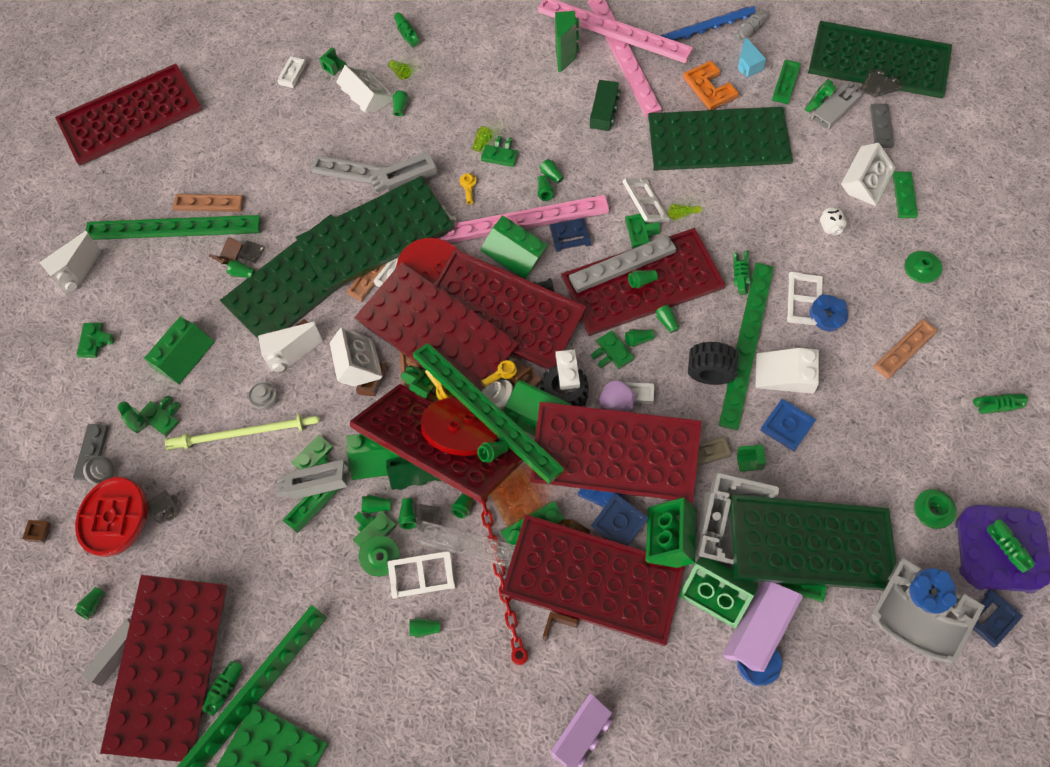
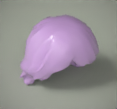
M612 380L604 386L599 398L600 406L605 410L629 412L632 410L637 396L626 383H622L620 380Z

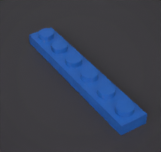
M755 6L741 8L660 36L677 42V38L683 37L685 39L692 37L694 32L701 34L707 32V28L712 27V29L722 27V23L731 24L740 17L741 20L750 17V14L756 12Z

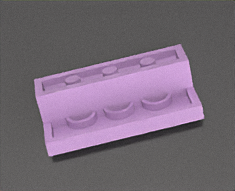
M773 582L760 583L722 656L729 660L740 661L752 671L764 672L803 596Z

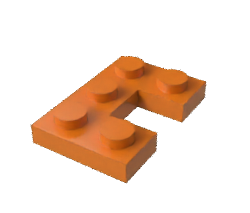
M712 60L683 73L684 80L709 110L722 106L738 98L739 95L730 82L718 88L711 84L709 80L720 76V70Z

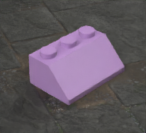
M590 693L551 750V756L565 767H583L587 761V758L584 756L589 749L594 751L600 741L597 738L601 730L606 732L611 725L612 720L609 718L612 713Z

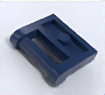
M584 218L549 224L556 252H560L561 249L585 245V247L591 246V239ZM581 236H583V238H581V239H576V240H571V241L560 242V240L571 239V238H576V237H581Z
M988 590L984 594L985 598L980 602L985 606L980 616L992 603L998 608L982 625L977 621L973 630L995 648L1020 621L1023 615L996 592Z

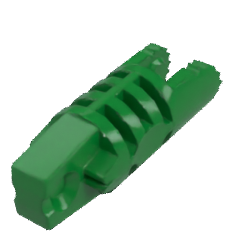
M400 12L395 13L394 20L397 23L398 31L412 48L420 43L415 29Z
M745 250L743 254L744 260L739 261L737 252L733 253L734 286H738L740 295H747L748 284H751L749 251Z
M1008 393L977 397L972 401L976 407H979L978 412L980 414H989L1024 408L1028 398L1025 394Z
M125 401L118 404L117 409L121 413V419L130 430L138 434L147 427L143 416L136 408L131 407Z
M997 519L994 524L987 527V532L996 544L1001 546L1000 549L1004 551L1005 555L1009 556L1008 559L1022 573L1036 565L1026 548L1022 547V543H1019L1018 538L1013 536L1014 533L1002 519Z
M231 661L225 667L222 674H219L203 703L202 710L214 716L225 703L237 683L236 680L240 672L243 670L242 664L237 661Z

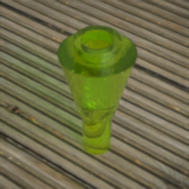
M672 203L668 208V216L673 221L701 212V206L690 207Z

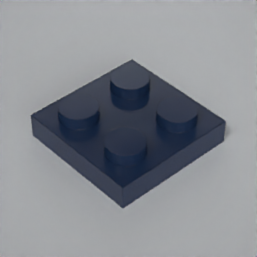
M615 493L591 524V527L608 540L628 546L648 517Z

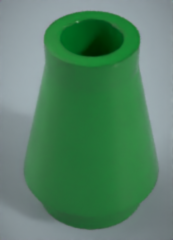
M398 90L392 96L393 115L403 116L409 98L406 92Z
M546 159L539 167L542 174L556 184L564 179V176L553 160Z
M545 175L539 176L537 179V196L542 201H549L553 198L554 189Z
M230 260L226 272L231 277L249 278L255 273V269L238 260Z
M655 270L633 271L628 276L629 284L632 288L638 289L652 281H656L657 273Z
M664 305L656 310V318L666 327L670 334L680 328L672 307Z
M629 329V331L625 332V342L628 347L632 346L634 348L654 340L652 329Z
M505 441L482 443L477 451L478 456L483 462H492L508 451V445Z
M462 493L451 505V513L458 518L465 519L470 514L473 498Z
M369 494L362 496L361 512L371 514L390 511L391 499Z
M404 498L401 501L398 523L402 529H413L418 523L414 500L412 498Z
M94 587L91 592L75 605L74 612L88 620L91 616H94L105 593L101 589Z
M419 617L409 619L410 636L419 638L440 633L439 620Z

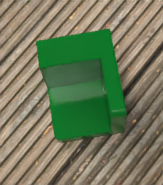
M333 47L319 58L322 69L333 76L346 65V62L337 57Z
M763 445L738 447L736 455L740 472L764 469L766 459Z

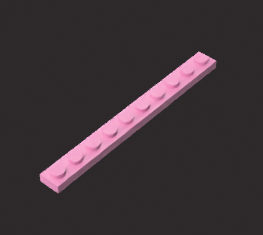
M542 0L538 6V12L554 18L555 12L575 11L576 18H579L580 27L683 63L687 62L693 50L691 46L557 0Z
M606 0L587 1L593 13L615 20ZM604 35L645 117H648V113H661L662 109L628 43Z
M605 195L454 223V230L437 239L455 243L486 237L502 215L523 229L606 214L609 213V207Z

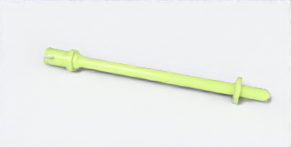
M297 414V418L294 420L197 436H190L188 433H185L179 437L166 438L165 446L168 445L166 447L167 450L183 447L184 449H189L192 444L280 429L298 427L300 431H303V426L317 424L320 422V418L318 416L302 418L301 414Z

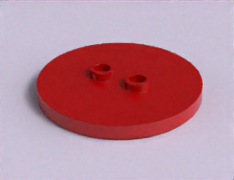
M420 239L409 244L401 252L396 268L402 262L434 284L453 250L458 249L441 239Z
M456 397L438 400L430 404L422 414L421 431L424 438L432 446L448 454L458 456L477 455L478 448L482 443L497 442L499 439Z
M113 477L100 482L92 488L83 499L75 521L76 537L85 551L99 557H110L125 551L136 541L144 528L148 515V501L142 487L130 479Z

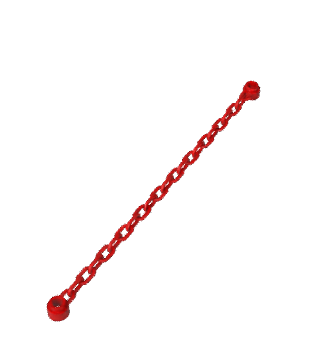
M487 497L480 503L484 509L481 513L484 527L488 528L490 534L487 537V544L489 550L495 556L493 561L494 574L501 581L498 591L501 601L506 603L507 607L504 615L506 625L513 632L511 659L514 664L521 666L528 661V652L523 646L522 639L516 635L515 629L518 626L516 613L510 610L509 602L511 598L505 597L504 600L501 595L504 585L503 576L506 571L503 561L498 559L497 551L500 546L497 536L492 534L491 527L494 524L491 511L486 508ZM484 514L485 516L489 514L491 524L490 522L486 524ZM495 538L497 548L493 546L492 549L490 539L493 540ZM499 562H500V563H501V567H502V572L499 571V574H498V573H497V569H496V564L499 565ZM513 614L515 625L511 623L510 626L508 615L511 616ZM519 640L520 647L515 648L514 641L517 643ZM518 652L524 654L522 659L516 658Z

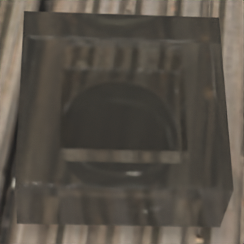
M247 240L238 255L241 259L256 263L264 248L262 245Z

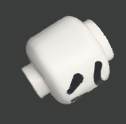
M828 208L820 217L822 228L827 234L839 235L847 225L845 216L840 209Z

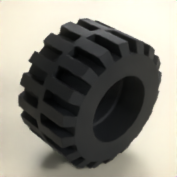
M720 342L696 344L690 349L688 375L690 378L703 384L723 385L730 383L737 377L738 351L734 347Z
M556 364V368L552 366L549 368V372H544V377H541L540 390L570 403L571 406L583 407L587 403L589 383L586 374L583 375V371L578 369L580 388H575V391L570 395L563 396L557 394L554 388L560 385Z

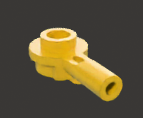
M467 173L460 177L459 182L466 192V203L470 205L473 204L472 189H474L477 180L473 174Z
M510 360L502 361L498 366V370L483 379L481 383L484 387H487L500 378H513L516 375L517 367Z
M427 370L425 371L436 387V396L439 400L454 396Z

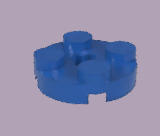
M820 295L811 304L809 309L811 319L813 320L814 318L815 322H817L816 326L824 331H836L848 319L846 302L831 295ZM825 311H830L832 315L828 316V313Z
M930 568L923 569L915 574L916 577L911 582L909 591L911 599L917 607L930 614H939L946 612L951 606L956 604V588L948 572ZM931 585L937 590L935 597L933 594H929V590L932 589Z
M775 649L764 672L752 671L746 665L737 661L740 675L753 686H767L773 683L780 675L782 659L777 649Z

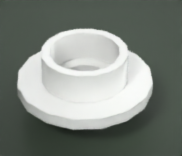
M498 380L485 387L482 393L502 410L510 398L513 386L507 380Z

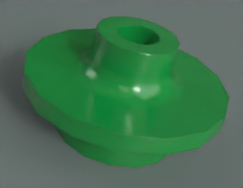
M916 251L907 257L904 269L911 279L925 284L932 283L939 278L942 273V264L934 254L926 251Z
M936 489L925 490L918 495L914 502L916 517L929 528H946L956 518L957 509L955 503L943 491ZM930 508H934L937 513L931 512Z
M377 535L363 542L359 549L358 559L360 566L366 573L371 576L382 577L389 574L387 561L398 560L400 553L398 546L392 539ZM379 552L383 554L381 560L376 559V554Z

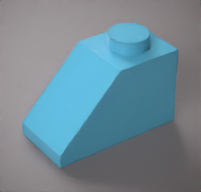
M745 38L738 70L748 78L764 70L766 58L748 38Z

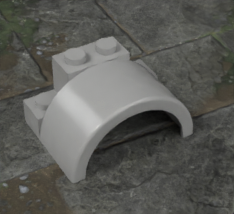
M714 472L710 492L705 491L696 528V531L700 533L696 555L734 564L730 515L731 500L729 497L734 494L774 498L778 495L779 487Z
M901 558L888 578L890 581L871 614L873 621L884 632L910 649L941 662L955 663L985 606L965 594L960 595L956 592V604L951 606L946 612L939 614L924 612V610L913 603L909 591L910 584L916 577L915 574L922 569ZM901 585H906L904 590L901 589ZM931 585L932 589L929 590V594H933L935 597L937 590ZM951 611L956 615L957 619L945 616Z

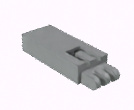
M850 82L848 85L844 83L813 112L811 119L829 130L860 101L865 90L861 89L857 92L860 89L859 86L853 88L854 83Z
M427 151L381 169L380 172L371 175L370 180L376 192L386 189L391 191L420 176L426 179L436 175L437 170Z
M343 459L290 472L289 475L278 478L279 484H277L276 496H290L295 500L348 487L349 466Z
M132 614L122 623L81 674L92 683L103 686L121 663Z

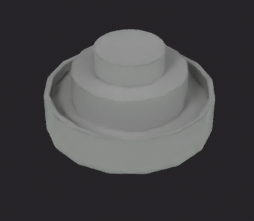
M268 382L255 384L248 394L250 403L259 410L272 407L278 397L275 387Z
M95 456L85 463L83 474L89 483L97 485L104 480L113 478L115 467L109 458Z

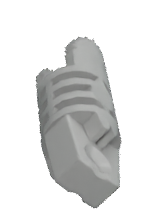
M762 9L751 15L735 33L734 39L738 41L743 40L759 29L768 17L765 11Z

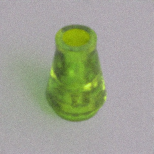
M395 60L389 61L388 67L399 79L410 77L411 69L408 64Z
M480 126L477 129L472 145L474 151L481 152L492 138V131L489 128Z

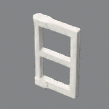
M624 179L622 181L645 222L665 223L670 221V217L664 211L647 179ZM632 186H644L650 197H638ZM642 203L655 204L660 215H648Z
M798 272L789 273L787 322L808 325L817 324L814 318L812 320L807 317L793 316L794 301L813 303L822 295L823 276L801 274ZM794 280L817 282V296L794 295Z
M450 551L387 561L393 599L455 589ZM444 557L448 583L426 587L422 561ZM417 562L420 588L398 592L395 565Z

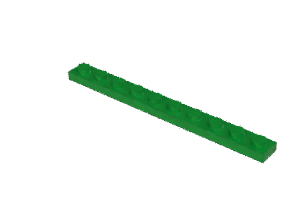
M260 215L92 221L87 222L85 231L93 240L260 233L261 217Z
M755 263L736 345V350L739 354L737 377L727 385L718 424L720 427L738 430L774 266Z
M429 343L413 352V358L502 441H505L508 447L548 484L564 472V468Z
M313 605L307 609L177 767H205L249 714L252 704L258 703L327 619L325 615Z

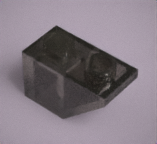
M876 68L875 70L870 69L860 86V90L876 98L898 91L902 88V85L899 83L900 80L894 76L889 78L884 75V71Z

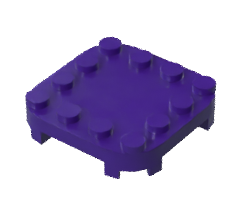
M975 505L967 507L959 515L955 523V528L958 531L961 562L959 571L961 576L974 586L975 589L1021 591L1028 594L1035 593L1050 584V554L1047 532L1042 515L1039 512L1016 507ZM997 519H1002L1014 533L1013 536L1018 538L1019 543H1022V547L1026 548L1036 565L1022 573L1008 559L1009 556L1005 555L1004 551L1000 549L1001 546L996 544L987 532V527L994 524Z

